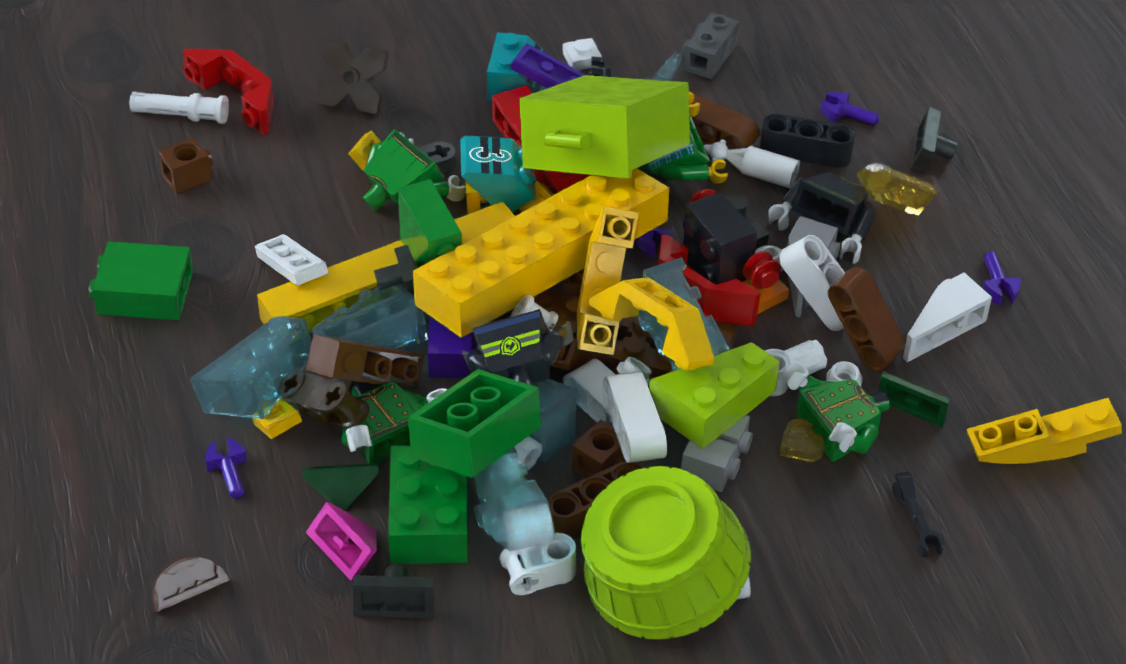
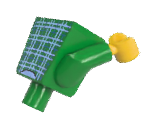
M689 92L690 145L642 165L637 169L642 171L649 167L651 172L659 177L675 181L707 180L709 176L712 182L721 184L727 180L729 174H719L715 169H724L726 162L718 159L712 163L711 167H708L706 164L710 160L691 118L696 116L700 110V103L690 105L694 102L695 95Z

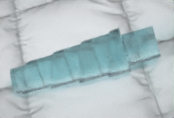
M679 53L671 55L655 73L653 80L671 81L682 60V56Z

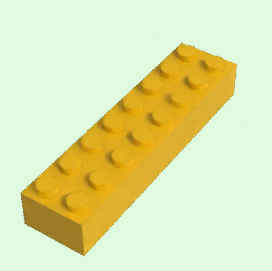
M637 168L632 170L631 178L590 175L456 247L455 250L449 251L413 270L415 305L462 338L473 332V328L485 325L515 308L519 301L527 294L535 297L584 269L589 240L603 206L639 213L634 240L667 222L669 187Z

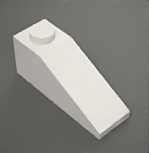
M966 273L944 280L938 285L909 331L903 359L909 362L986 322L992 297Z

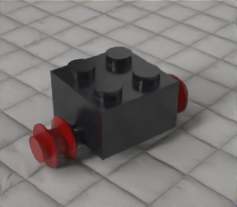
M712 189L696 192L691 197L690 202L686 204L685 220L682 223L684 230L683 245L689 248L687 264H691L698 274L715 285L733 279H738L741 282L749 279L752 286L756 289L773 286L779 279L781 265L774 261L772 255L767 251L755 253L757 231L722 192L716 193Z

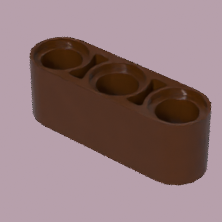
M693 93L695 95L694 102L690 105L700 103V110L696 116L691 118L704 145L714 144L723 139L726 141V146L729 150L742 149L752 146L759 139L760 129L754 120Z
M854 266L830 286L828 297L863 364L869 369L879 372L885 369L904 350L905 341L871 275L861 267Z
M621 462L550 495L547 500L546 530L548 534L562 533L570 536L572 539L582 535L586 514L603 489H607V486L619 477H624L627 473L642 469L643 467L635 462Z

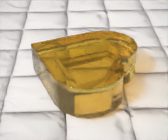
M793 419L786 425L779 455L804 461H817L824 453L825 441L819 434L814 433V428L810 422L804 419Z

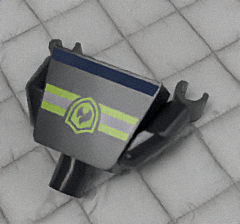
M538 309L473 328L478 347L469 352H466V350L462 351V354L471 371L480 369L534 386L533 383L546 380L550 376V365L555 363L561 347L573 342L574 338L570 321H567L562 326H555L554 323L549 324V331L541 310Z

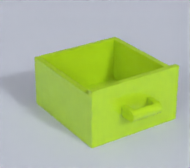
M584 75L520 98L523 168L631 178L633 169L690 145L689 82Z

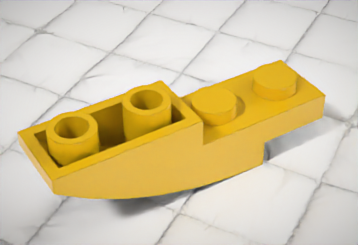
M1109 398L1042 417L1038 409L967 429V435L978 460L998 464H1025L1067 458L1087 453V443L1122 434V424Z

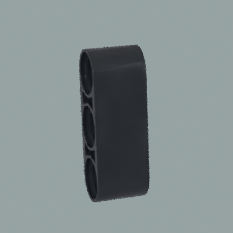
M770 114L763 120L760 149L801 162L841 168L849 165L852 160L855 132L849 126L783 114Z

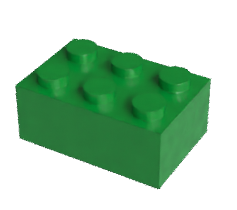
M477 369L408 417L411 457L427 462L432 466H439L459 473L461 476L475 477L541 427L539 387Z
M391 446L388 534L390 564L467 563V477L412 458L410 446Z

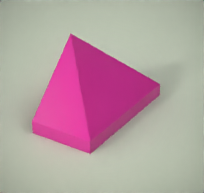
M325 503L306 531L310 538L350 581L354 580V575L361 574L376 552L377 530L332 503Z

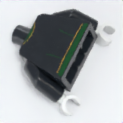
M827 172L813 177L798 179L782 199L783 204H776L770 207L768 216L769 225L776 219H779L778 229L780 231L785 230L789 226L788 212L792 210L811 220L837 227V232L846 236L850 234L851 238H847L842 242L839 257L842 259L843 254L847 251L853 252L852 264H855L859 261L862 245L860 241H865L874 221L875 213L872 203L867 200L870 193L868 188L837 174Z

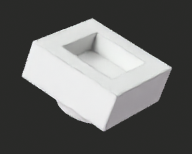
M592 38L563 43V54L569 66L576 70L591 68L592 56L602 57Z

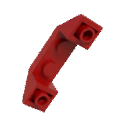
M186 49L183 51V71L189 81L195 82L206 90L225 80L230 86H234L244 94L241 96L243 108L241 115L244 122L249 127L255 128L262 135L269 133L274 102L272 82L268 76L233 50Z
M667 234L661 236L655 276L657 283L697 307L702 319L746 326L755 325L760 293L738 279L715 285L686 266L689 248Z

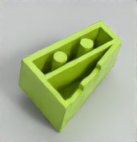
M752 342L714 356L713 365L698 367L692 371L680 368L651 379L649 391L659 418L698 447L704 449L776 391L780 361Z

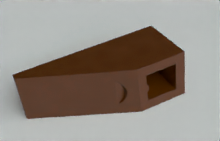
M313 334L306 370L335 379L379 385L393 382L401 388L417 390L425 354L344 338Z

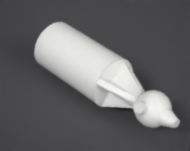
M723 139L714 144L704 145L706 152L712 158V163L718 159H727L741 171V174L790 189L796 181L800 167L799 160L753 146L729 150L726 146V141Z

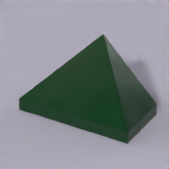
M883 372L878 391L882 390L885 392L891 407L943 428L946 423L951 399L926 386Z
M364 463L303 467L302 477L330 503L345 511L378 475L379 464Z

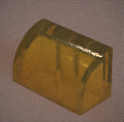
M882 164L868 165L857 173L858 178L873 201L917 216L938 193V190L931 182Z

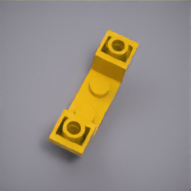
M605 206L601 209L589 240L577 307V349L614 355L620 321H610L603 318L600 311L589 305L590 297L620 282L626 248H633L639 215L637 212Z
M651 278L623 280L590 297L589 305L600 311L601 316L607 320L617 322L621 321L622 318L636 317L639 311L642 310L655 316L657 322L661 325L669 327L662 353L674 360L677 367L692 371L698 367L713 365L715 358L699 309Z

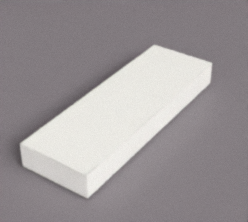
M284 234L255 246L258 258L296 286L328 274L326 262Z

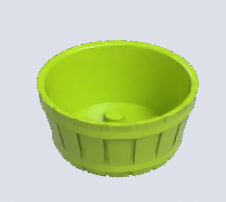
M655 466L627 473L626 476H621L607 486V489H603L599 493L584 520L581 545L585 558V582L592 603L609 624L615 628L618 627L620 631L639 638L643 636L645 639L659 640L670 639L673 636L674 638L696 632L699 628L708 626L722 616L723 612L727 611L742 592L741 588H744L749 575V563H751V550L745 530L733 511L719 499L713 488L704 480L688 471L674 467Z

